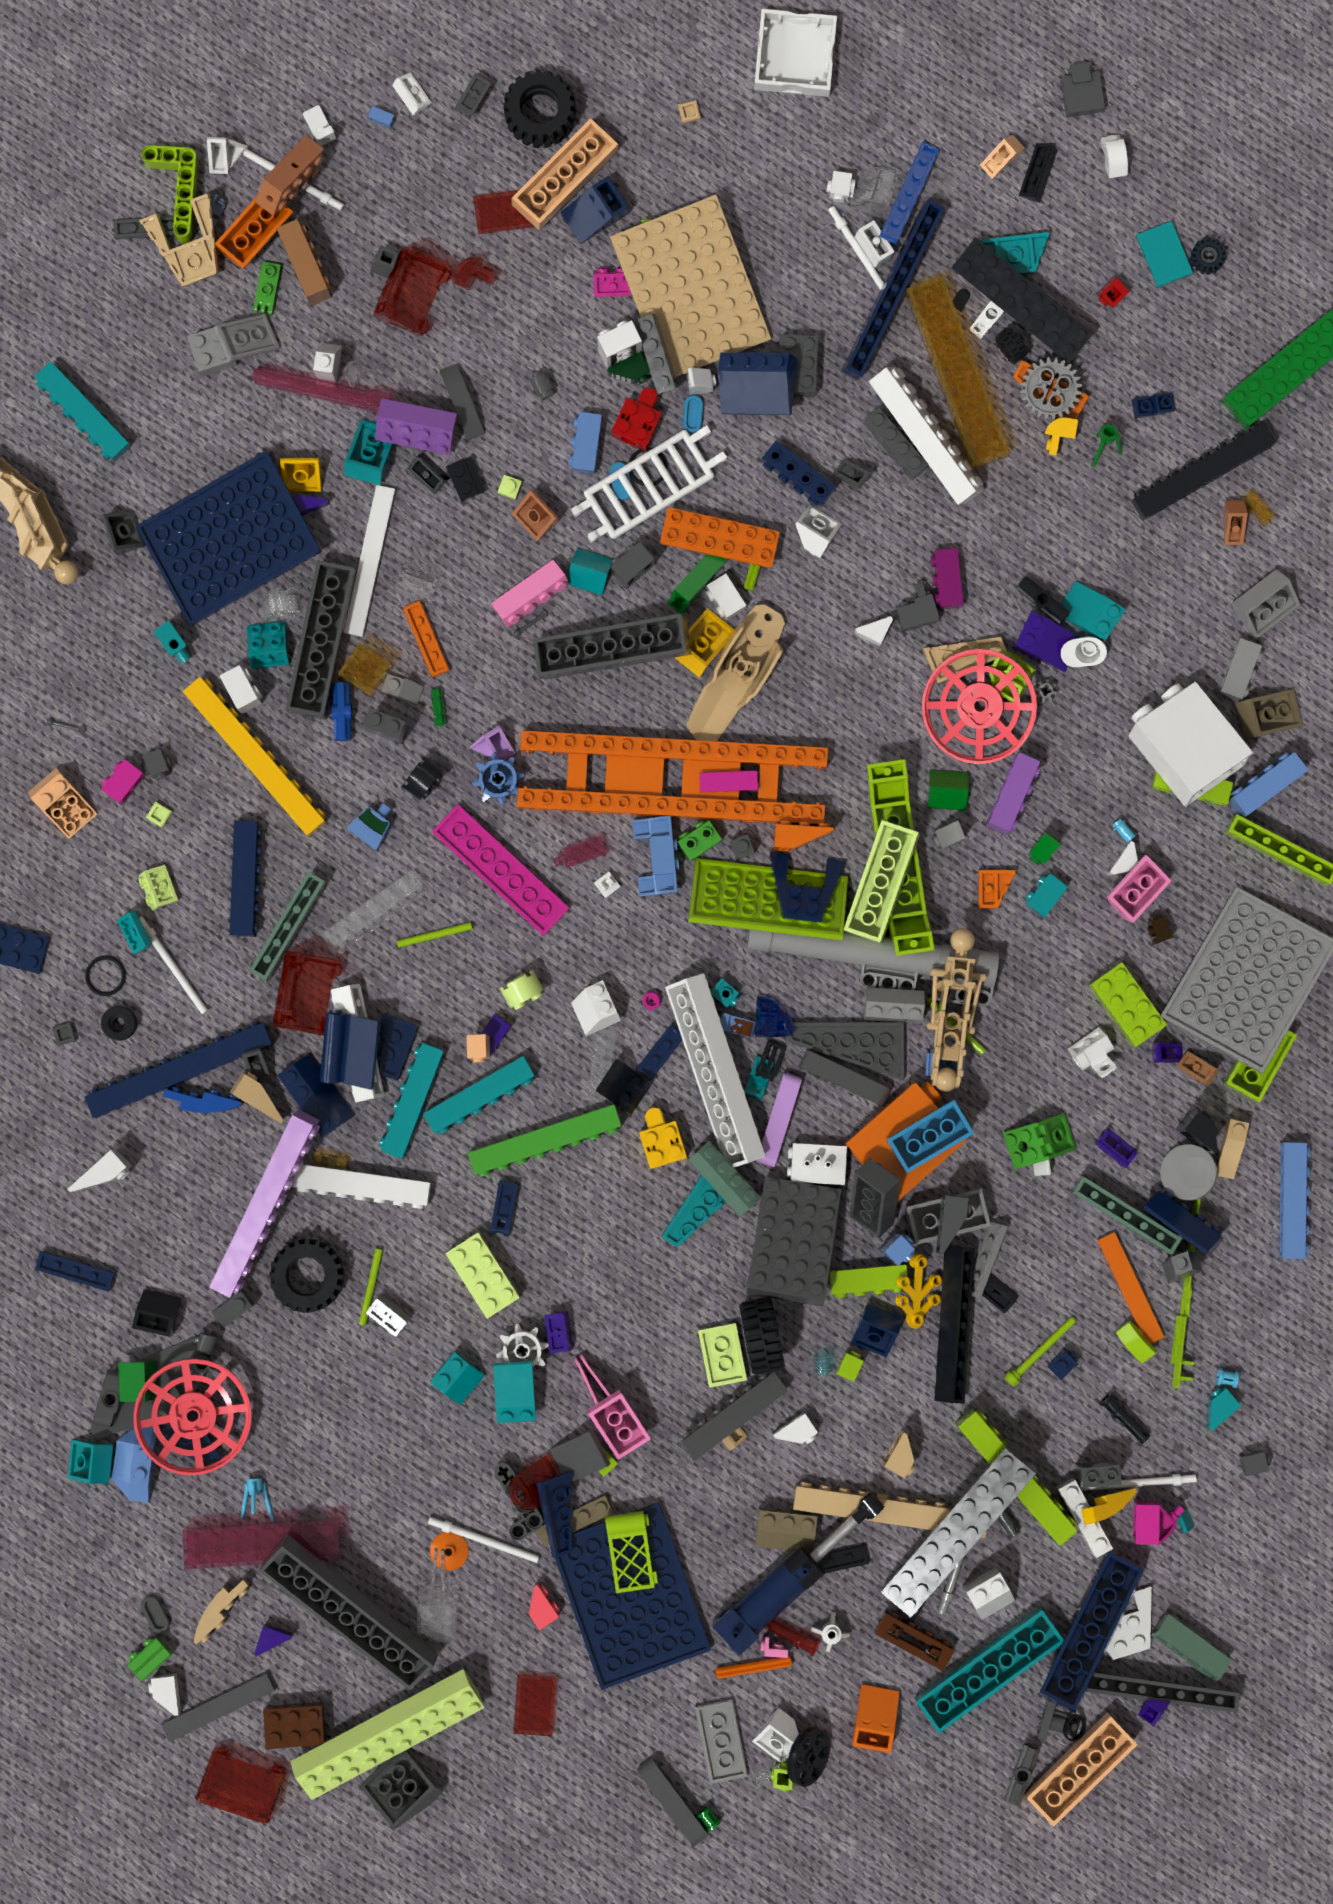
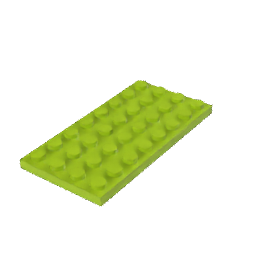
M696 858L688 922L842 940L848 876H841L822 922L819 923L782 918L778 900L779 896L771 867ZM787 869L786 884L824 888V873Z

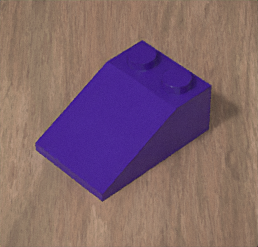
M1031 611L1013 649L1062 672H1066L1068 665L1062 661L1061 649L1067 641L1080 637L1050 619Z

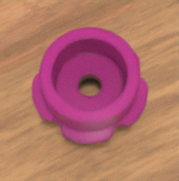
M649 991L642 998V1003L648 1010L657 1009L661 1004V997L658 993Z

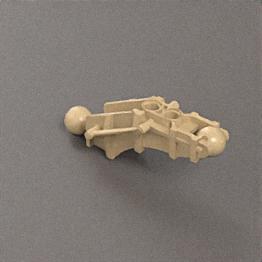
M0 457V501L10 514L7 520L10 523H14L17 530L20 546L19 553L33 560L39 565L38 568L40 570L53 568L58 582L65 585L73 583L77 580L79 574L78 567L71 561L60 560L69 544L61 530L57 517L52 511L45 492L20 474V471L13 468L4 458Z
M959 928L951 935L950 942L956 950L955 957H947L944 969H930V974L933 976L931 1022L927 1023V1029L935 1030L930 1080H932V1086H936L944 1092L951 1091L954 1088L959 1089L964 1073L963 1062L966 1056V1034L975 1033V1027H972L982 981L985 982L986 974L973 973L975 959H968L967 951L971 950L974 946L975 937L970 930L965 928ZM954 975H962L964 982L957 983L954 980ZM938 977H943V980L938 982ZM948 989L965 990L961 1018L954 1012L948 1013L945 1016ZM938 990L941 992L939 1011L936 1013ZM971 994H974V999L972 1003L973 1006L970 1015L968 1014ZM954 1018L957 1023L956 1026L950 1027L947 1024V1019ZM952 1037L955 1044L948 1046L945 1043V1038ZM939 1060L956 1061V1072L948 1067L939 1069Z

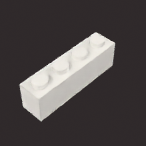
M1071 1478L1058 1485L1056 1489L1093 1556L1098 1558L1112 1550L1113 1548L1099 1522L1084 1524L1081 1509L1090 1508L1076 1480Z

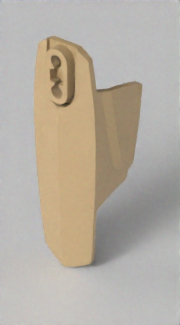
M755 605L734 630L710 673L686 723L689 732L696 740L717 742L738 710L758 694L783 652L782 646L778 643L785 625L780 613L766 605ZM765 614H769L771 616L769 621L765 620ZM756 630H761L760 637L755 636Z

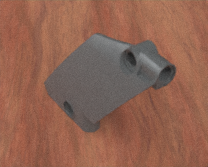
M200 1332V1335L136 1361L156 1360L157 1371L165 1365L182 1359L204 1358L211 1361L218 1337ZM189 1364L191 1375L204 1376L205 1372L210 1368L207 1365L199 1368L196 1364ZM174 1367L157 1377V1386L163 1388L172 1380L182 1377V1367ZM107 1369L90 1429V1432L97 1441L134 1426L136 1402H119L118 1371ZM192 1381L193 1392H196L201 1381ZM184 1382L168 1390V1393L175 1398L184 1394ZM107 1394L115 1396V1400L112 1403L104 1401V1397ZM164 1399L159 1404L157 1417L170 1411L171 1404ZM155 1400L141 1403L140 1420L151 1418Z

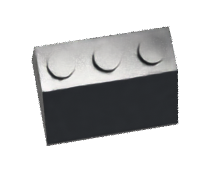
M1190 1111L1176 1130L1208 1153L1216 1154L1218 1151L1215 1123L1211 1121L1212 1117L1205 1111Z

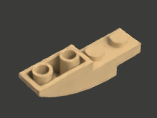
M246 1578L232 1590L225 1585L209 1603L195 1633L194 1643L196 1645L200 1641L204 1643L212 1636L209 1633L214 1628L218 1630L226 1623L224 1618L227 1615L223 1609L227 1611L235 1604L233 1601L235 1597L239 1596L241 1598L249 1590L247 1586L250 1582Z

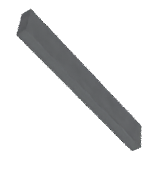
M265 1673L162 1723L161 1726L168 1741L171 1742L274 1692L275 1688L268 1673Z

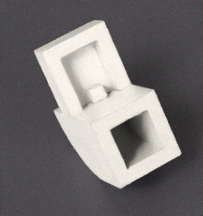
M1120 135L1102 137L1101 146L1105 154V169L1108 177L1114 178L1128 175V159L1124 139H1121Z

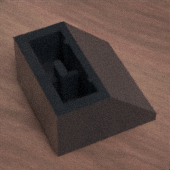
M144 1289L136 1308L132 1328L167 1337L173 1336L182 1298Z

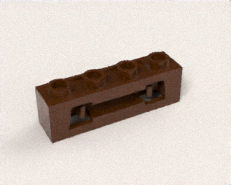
M892 1610L889 1613L884 1611L874 1633L944 1672L954 1653V1649L951 1647L952 1643L943 1638L939 1641L934 1638L935 1634L927 1629H924V1631L917 1629L918 1625L910 1620L905 1622L899 1619L901 1616ZM895 1623L902 1627L904 1632L930 1646L933 1644L940 1649L938 1650L931 1646L928 1651L936 1659L927 1655L925 1650L897 1636L900 1630L893 1624ZM889 1631L893 1633L895 1636H897V1638L888 1634L887 1632Z

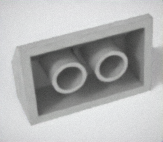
M1277 569L1231 603L1237 617L1255 639L1301 605L1290 579Z
M866 988L863 1020L921 1024L925 1008L924 991Z

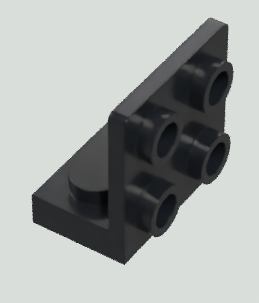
M616 1059L598 1085L596 1092L632 1115L653 1082Z

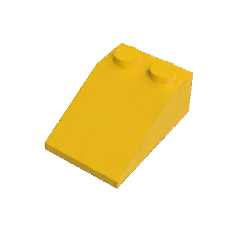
M707 608L688 629L691 655L675 657V659L700 678L724 649L735 629Z

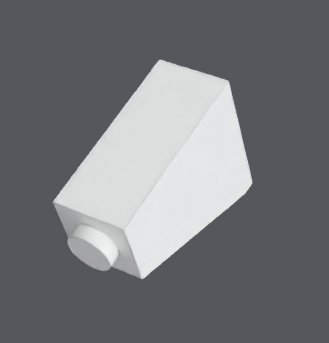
M323 343L316 351L313 371L318 381L337 383L342 351L341 345Z

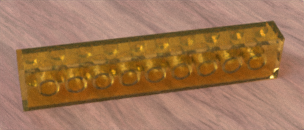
M943 275L907 288L906 298L972 470L1008 457L1010 451Z

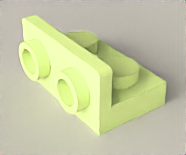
M165 865L143 871L139 875V884L146 893V903L151 907L152 911L178 901Z

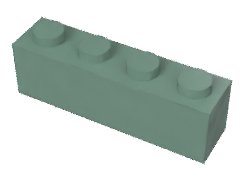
M710 1141L688 1159L739 1216L746 1213L761 1199L758 1193Z
M1173 1614L1162 1616L1151 1633L1153 1638L1213 1682L1222 1678L1232 1661L1227 1657L1226 1652L1213 1647L1208 1639L1198 1636L1192 1627L1183 1625L1180 1619Z

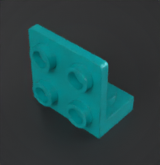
M284 621L247 626L248 657L251 669L289 665Z

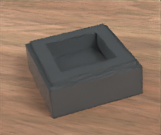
M72 1022L52 1028L57 1046L77 1041Z

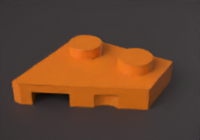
M978 870V909H998L1016 870Z

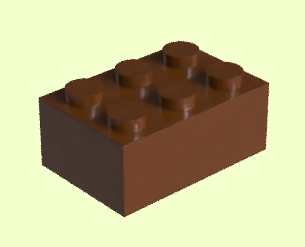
M324 1702L265 1706L263 1709L266 1749L318 1746L326 1742Z

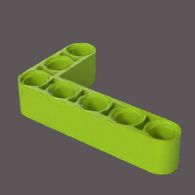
M145 146L141 151V156L148 168L178 170L173 231L180 243H188L193 237L195 213L190 200L196 198L198 177L197 155L192 148ZM149 155H155L153 159H147ZM168 156H174L172 160H166ZM187 157H193L191 161H185ZM186 175H191V178H190V179H188V180H184V179H183L184 176H186ZM184 193H190L189 197L182 198ZM183 211L189 212L186 216H180ZM186 229L187 232L185 234H179L180 230Z

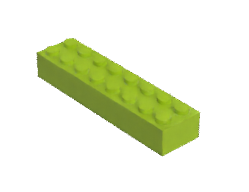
M971 1409L955 1425L984 1459L990 1463L1007 1442L1004 1439L1000 1441L998 1438L1000 1433L992 1425L988 1426L985 1423L988 1419L981 1411ZM1034 1476L1017 1497L1054 1541L1061 1546L1077 1532L1075 1528L1077 1524L1067 1513L1065 1515L1062 1513L1064 1508L1057 1500L1049 1498L1051 1493L1042 1483L1038 1485L1036 1482L1039 1479Z

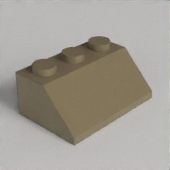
M759 1508L755 1547L793 1551L798 1545H801L811 1553L816 1536L817 1514Z

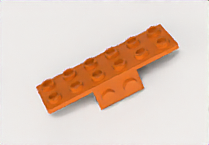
M669 507L660 544L772 568L780 532L739 523L736 520H725L717 516H707Z

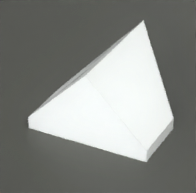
M207 137L209 173L228 174L229 169L247 146L228 138Z

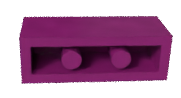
M958 548L935 550L933 556H930L931 567H935V574L932 575L933 586H937V593L934 594L935 605H939V610L961 608L963 606Z

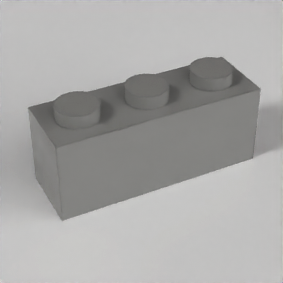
M1243 638L1237 640L1218 694L1237 701L1247 697L1250 687H1247L1249 680H1253L1256 674L1255 664L1260 662L1263 652L1260 651L1262 645Z

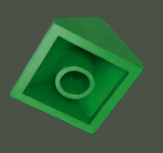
M930 770L927 808L966 810L969 790L968 772Z
M156 1360L118 1362L119 1402H136L145 1382L157 1371ZM148 1389L142 1402L155 1400L157 1395Z

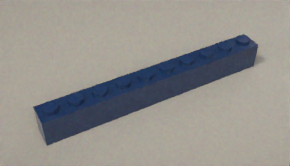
M930 199L923 203L843 365L841 372L855 380L863 376L945 209Z
M259 1021L248 1025L249 1029L242 1031L240 1028L232 1031V1036L227 1038L220 1036L213 1039V1044L208 1046L206 1043L195 1047L196 1051L189 1053L187 1050L177 1054L178 1058L172 1061L170 1058L160 1061V1066L155 1068L152 1065L142 1069L143 1073L138 1075L131 1073L124 1076L125 1080L119 1083L115 1080L107 1083V1088L100 1090L98 1087L88 1091L89 1095L85 1096V1100L92 1117L98 1118L242 1058V1053L274 1045L266 1024H260Z

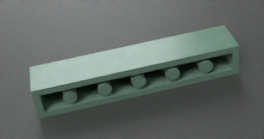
M307 872L250 968V972L269 982L327 882Z
M1084 1176L1079 1177L1070 1192L1167 1254L1172 1255L1182 1240L1181 1237Z

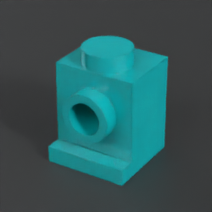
M722 978L710 991L711 996L726 1008L729 1005L733 1007L740 999L737 997L739 992ZM728 991L729 997L724 998L722 992Z

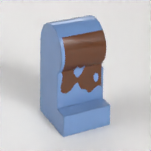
M722 1013L721 1016L723 1031L753 1037L756 1022Z

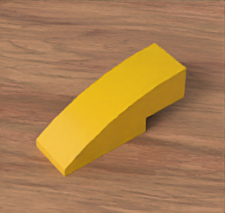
M1136 1488L1094 1498L1096 1506L1081 1509L1084 1524L1096 1523L1115 1515L1133 1498L1137 1492Z

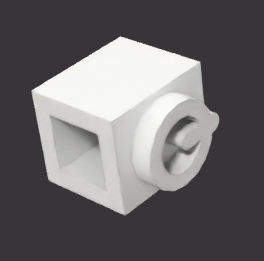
M833 171L832 181L828 180L826 192H830L829 198L839 203L844 202V200L848 201L849 197L853 198L855 179H852V173Z

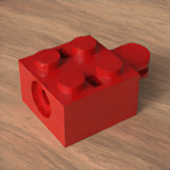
M643 389L637 401L626 398L612 428L611 437L646 452L662 415L661 412L654 409L657 402V393L653 389Z

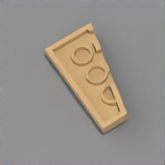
M1001 637L923 648L932 673L946 659L959 652L971 649H988L997 652L1007 650ZM977 655L962 657L947 667L954 674H957L965 668L977 666ZM984 655L985 664L995 661L996 657ZM941 672L936 678V683L939 684L949 679Z

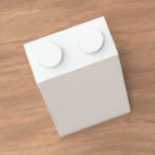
M996 1567L962 1586L981 1620L1015 1601L1008 1585Z

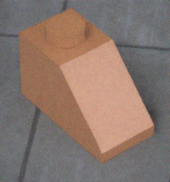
M1225 500L1223 514L1224 545H1243L1248 514L1244 500Z

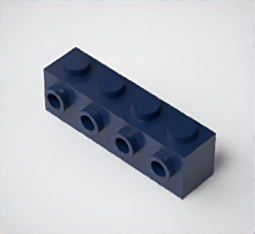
M776 440L762 457L761 462L764 463L762 466L767 471L777 473L780 481L785 484L787 482L794 486L792 489L797 494L807 496L808 502L815 507L819 505L822 508L836 489L833 483Z

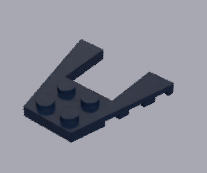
M770 852L769 860L771 861L772 874L775 878V887L779 896L778 900L782 918L821 923L836 885L841 878L846 861L827 859L824 888L786 884L789 854Z

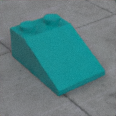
M363 419L360 420L345 459L344 476L381 485L393 443L375 440L376 423Z
M1075 581L1061 602V605L1070 611L1066 621L1087 635L1098 638L1103 643L1126 611L1125 608L1113 600Z
M532 1361L493 1363L497 1423L536 1421Z

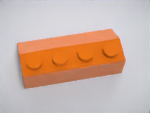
M256 196L215 243L217 250L232 263L245 269L277 232L276 228L282 226L294 213L289 207L286 206L283 211H278L273 216L255 203Z

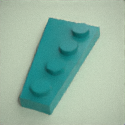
M702 1175L661 1234L663 1239L676 1247L680 1246L726 1202Z

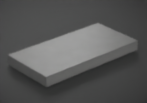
M733 1699L695 1706L710 1784L748 1777Z

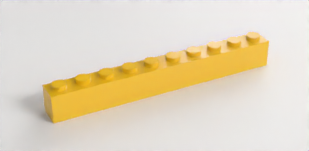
M201 677L197 678L182 692L302 831L310 837L326 823L323 819L326 817L319 808L316 810L311 805L313 801L306 793L304 795L300 793L299 789L301 787L294 779L290 781L286 776L288 774L286 769L282 765L277 766L274 760L276 758L269 750L265 752L262 749L263 743L257 736L253 738L249 734L251 729L244 721L240 723L237 720L239 715L232 707L228 709L224 705L226 700L220 693L215 694L211 690L214 686L207 678L205 680Z

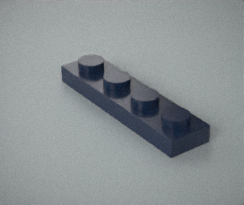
M40 1251L34 1269L107 1292L111 1289L115 1275L114 1272L44 1251Z

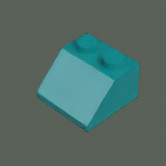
M455 1351L432 1378L430 1383L444 1395L461 1405L485 1375Z
M71 1440L68 1479L89 1484H109L113 1445L104 1442Z

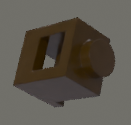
M1158 914L1148 918L1149 926L1147 930L1150 937L1155 939V941H1152L1153 945L1173 938L1165 916L1160 918Z

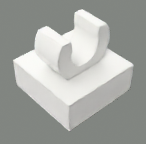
M607 872L594 882L605 898L620 888V885L610 872Z

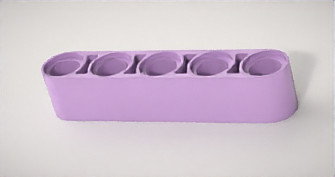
M786 1072L783 1073L761 1143L766 1157L758 1159L756 1162L775 1167L802 1077Z

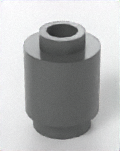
M540 370L532 374L533 378L530 379V382L537 397L544 400L555 394L553 391L555 388L547 372L543 373Z

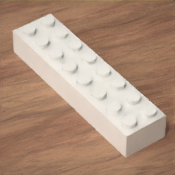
M886 367L868 382L958 505L968 503L985 490L982 487V480L977 475L974 476L969 462L961 458L959 448L951 444L948 440L950 439L948 433L944 429L941 430L938 426V419L933 414L930 415L927 411V404L923 399H919L915 393L917 391L911 383L908 384L906 382L904 372L900 368Z

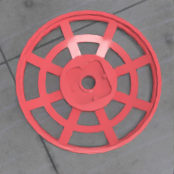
M966 650L946 659L930 676L922 699L923 720L932 740L946 754L966 763H992L1011 755L1026 741L1036 720L1037 697L1028 674L1012 658L994 650ZM977 655V666L965 668L957 674H954L947 667L962 657ZM984 655L1001 658L1014 668L1005 675L995 668L985 666ZM942 672L949 681L943 689L941 700L929 701L932 686L938 675ZM977 672V683L971 684L968 687L959 679L968 673ZM985 672L995 674L1002 680L993 687L985 683ZM1019 673L1029 688L1031 703L1020 702L1018 691L1012 682ZM954 684L961 691L958 701H947L948 693ZM1007 685L1013 694L1014 702H1003L1002 696L999 693ZM981 700L985 703L986 707L983 711L976 710V701ZM929 709H940L942 720L949 730L941 739L937 736L932 726ZM946 709H957L961 720L954 726H952L948 718ZM1003 710H1014L1012 720L1006 727L999 718ZM1020 710L1031 711L1028 726L1018 740L1011 731L1017 723ZM965 725L975 728L976 739L968 738L960 734L959 731ZM994 725L1001 732L993 738L984 740V728ZM955 736L964 743L976 745L975 757L960 754L950 749L946 744ZM1004 737L1013 745L1000 754L983 757L984 745L994 744Z
M182 1359L163 1366L145 1382L135 1403L134 1429L141 1448L158 1466L176 1474L202 1475L223 1467L240 1452L250 1431L251 1406L244 1386L227 1368L205 1359ZM189 1364L207 1365L221 1372L215 1380L201 1375H191ZM177 1366L182 1367L183 1376L172 1380L163 1388L153 1383L164 1372ZM227 1376L239 1389L244 1404L232 1405L228 1393L221 1386ZM192 1381H201L210 1386L204 1394L193 1392ZM184 1382V1394L175 1398L168 1393V1390ZM149 1389L157 1395L152 1407L151 1418L140 1420L141 1403L146 1391ZM216 1390L223 1396L226 1406H214L210 1398ZM164 1399L171 1404L169 1415L157 1417L159 1404ZM194 1410L198 1413V1418L193 1421L189 1420L187 1413ZM245 1412L244 1429L236 1443L228 1436L233 1424L234 1413ZM228 1414L227 1424L222 1432L214 1426L216 1415ZM170 1423L175 1431L169 1441L162 1434L159 1428L160 1424ZM153 1426L157 1438L164 1445L158 1456L146 1443L141 1428ZM209 1432L218 1438L211 1445L201 1448L200 1438ZM181 1437L192 1439L194 1450L182 1449L175 1445ZM222 1443L232 1449L221 1460L204 1466L203 1454L213 1451ZM171 1451L180 1455L195 1456L196 1468L178 1467L164 1460Z

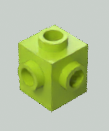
M787 1761L778 1763L771 1773L773 1788L781 1791H791L796 1786L789 1777L785 1776V1774H788Z

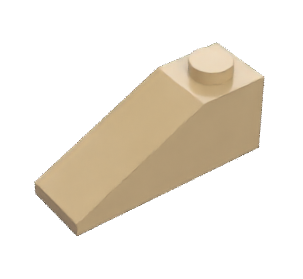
M249 1072L247 1075L241 1073L229 1093L275 1121L282 1123L283 1119L263 1086L257 1082L258 1077Z
M1233 1119L1226 1120L1217 1162V1176L1234 1180L1245 1145L1249 1123Z

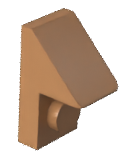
M1189 1051L1185 1053L1177 1064V1067L1185 1074L1207 1087L1219 1072L1217 1068Z

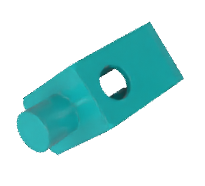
M167 621L153 631L171 657L175 655L181 664L191 658L185 650L188 645L171 621ZM173 640H176L179 644L175 649L171 645Z

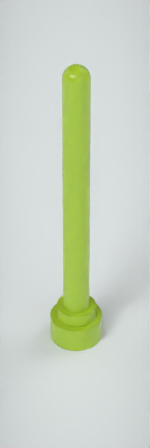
M1070 1317L1015 1371H1008L1003 1376L1012 1387L1018 1385L1021 1379L1020 1376L1076 1323L1075 1317Z

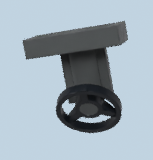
M1046 1699L1036 1734L1037 1738L1046 1741L1048 1731L1052 1730L1062 1733L1069 1741L1079 1740L1085 1732V1719L1079 1714L1068 1715L1055 1711L1056 1703ZM1081 1721L1082 1727L1079 1734L1076 1736V1732L1079 1728L1078 1724Z

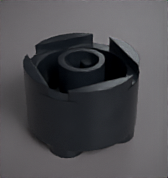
M425 756L422 758L424 763H418L406 779L409 782L407 786L405 784L401 786L418 800L421 798L426 799L432 791L429 787L433 782L437 784L443 776L440 773L442 769Z

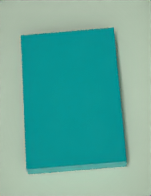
M1172 221L1136 235L1157 288L1193 274Z

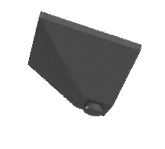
M407 1750L384 1761L360 1785L363 1792L394 1830L431 1805L444 1792L431 1774Z

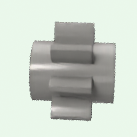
M1048 679L1044 684L1038 681L1039 688H1034L1035 692H1037L1036 697L1042 699L1041 704L1046 699L1052 702L1051 695H1057V692L1053 691L1055 684H1048ZM1044 687H1046L1047 691L1050 692L1046 696H1044L1043 692L1040 691Z

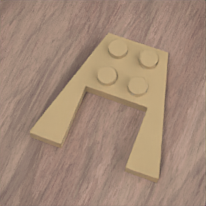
M208 193L190 200L203 237L171 249L159 214H153L139 220L148 232L147 234L158 247L161 255L170 265L169 267L182 287L219 274L211 200Z

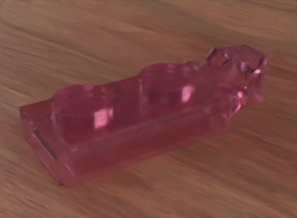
M601 836L565 848V850L561 851L562 856L554 858L553 862L555 867L565 864L566 868L573 867L606 855L607 852Z

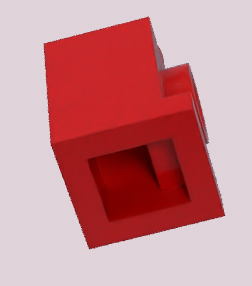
M1112 277L1097 292L1100 296L1098 300L1104 307L1108 305L1113 308L1129 293V290L1118 278ZM1110 290L1113 291V295L1111 297L1107 295V293Z

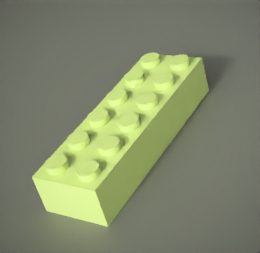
M883 820L881 821L844 927L845 932L882 944L920 836L919 832Z

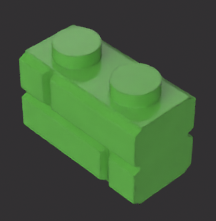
M151 1636L143 1644L145 1648L142 1651L136 1650L128 1657L131 1661L127 1666L142 1682L174 1653L160 1636H157L155 1639Z

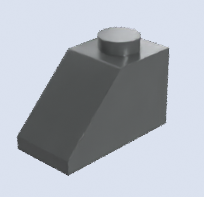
M1190 1251L1173 1256L1162 1265L1168 1284L1203 1272L1198 1253Z
M242 1290L213 1311L212 1314L224 1328L253 1307L254 1303L246 1292Z

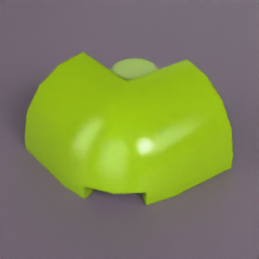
M1000 651V653L1016 661L1031 680L1036 670L1034 666L1023 661V657L1009 651ZM997 657L992 665V668L1003 672L1005 675L1014 668L1008 662ZM989 673L994 687L1002 679L995 674ZM1019 673L1012 682L1021 698L1028 686ZM1007 685L999 693L1004 698L1014 702L1013 694Z

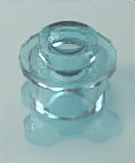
M813 1356V1360H815V1370L813 1372H817V1376H829V1372H833L830 1360L832 1356Z

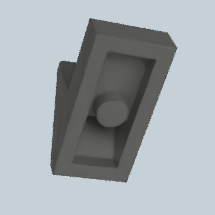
M843 459L833 472V475L849 484L856 492L863 486L871 473Z
M261 1048L242 1053L248 1072L258 1077L257 1082L264 1083L272 1080L266 1063L265 1052Z

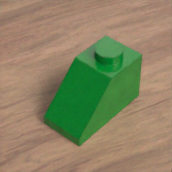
M1045 832L1029 851L1028 855L1031 856L1029 859L1036 865H1044L1061 844Z

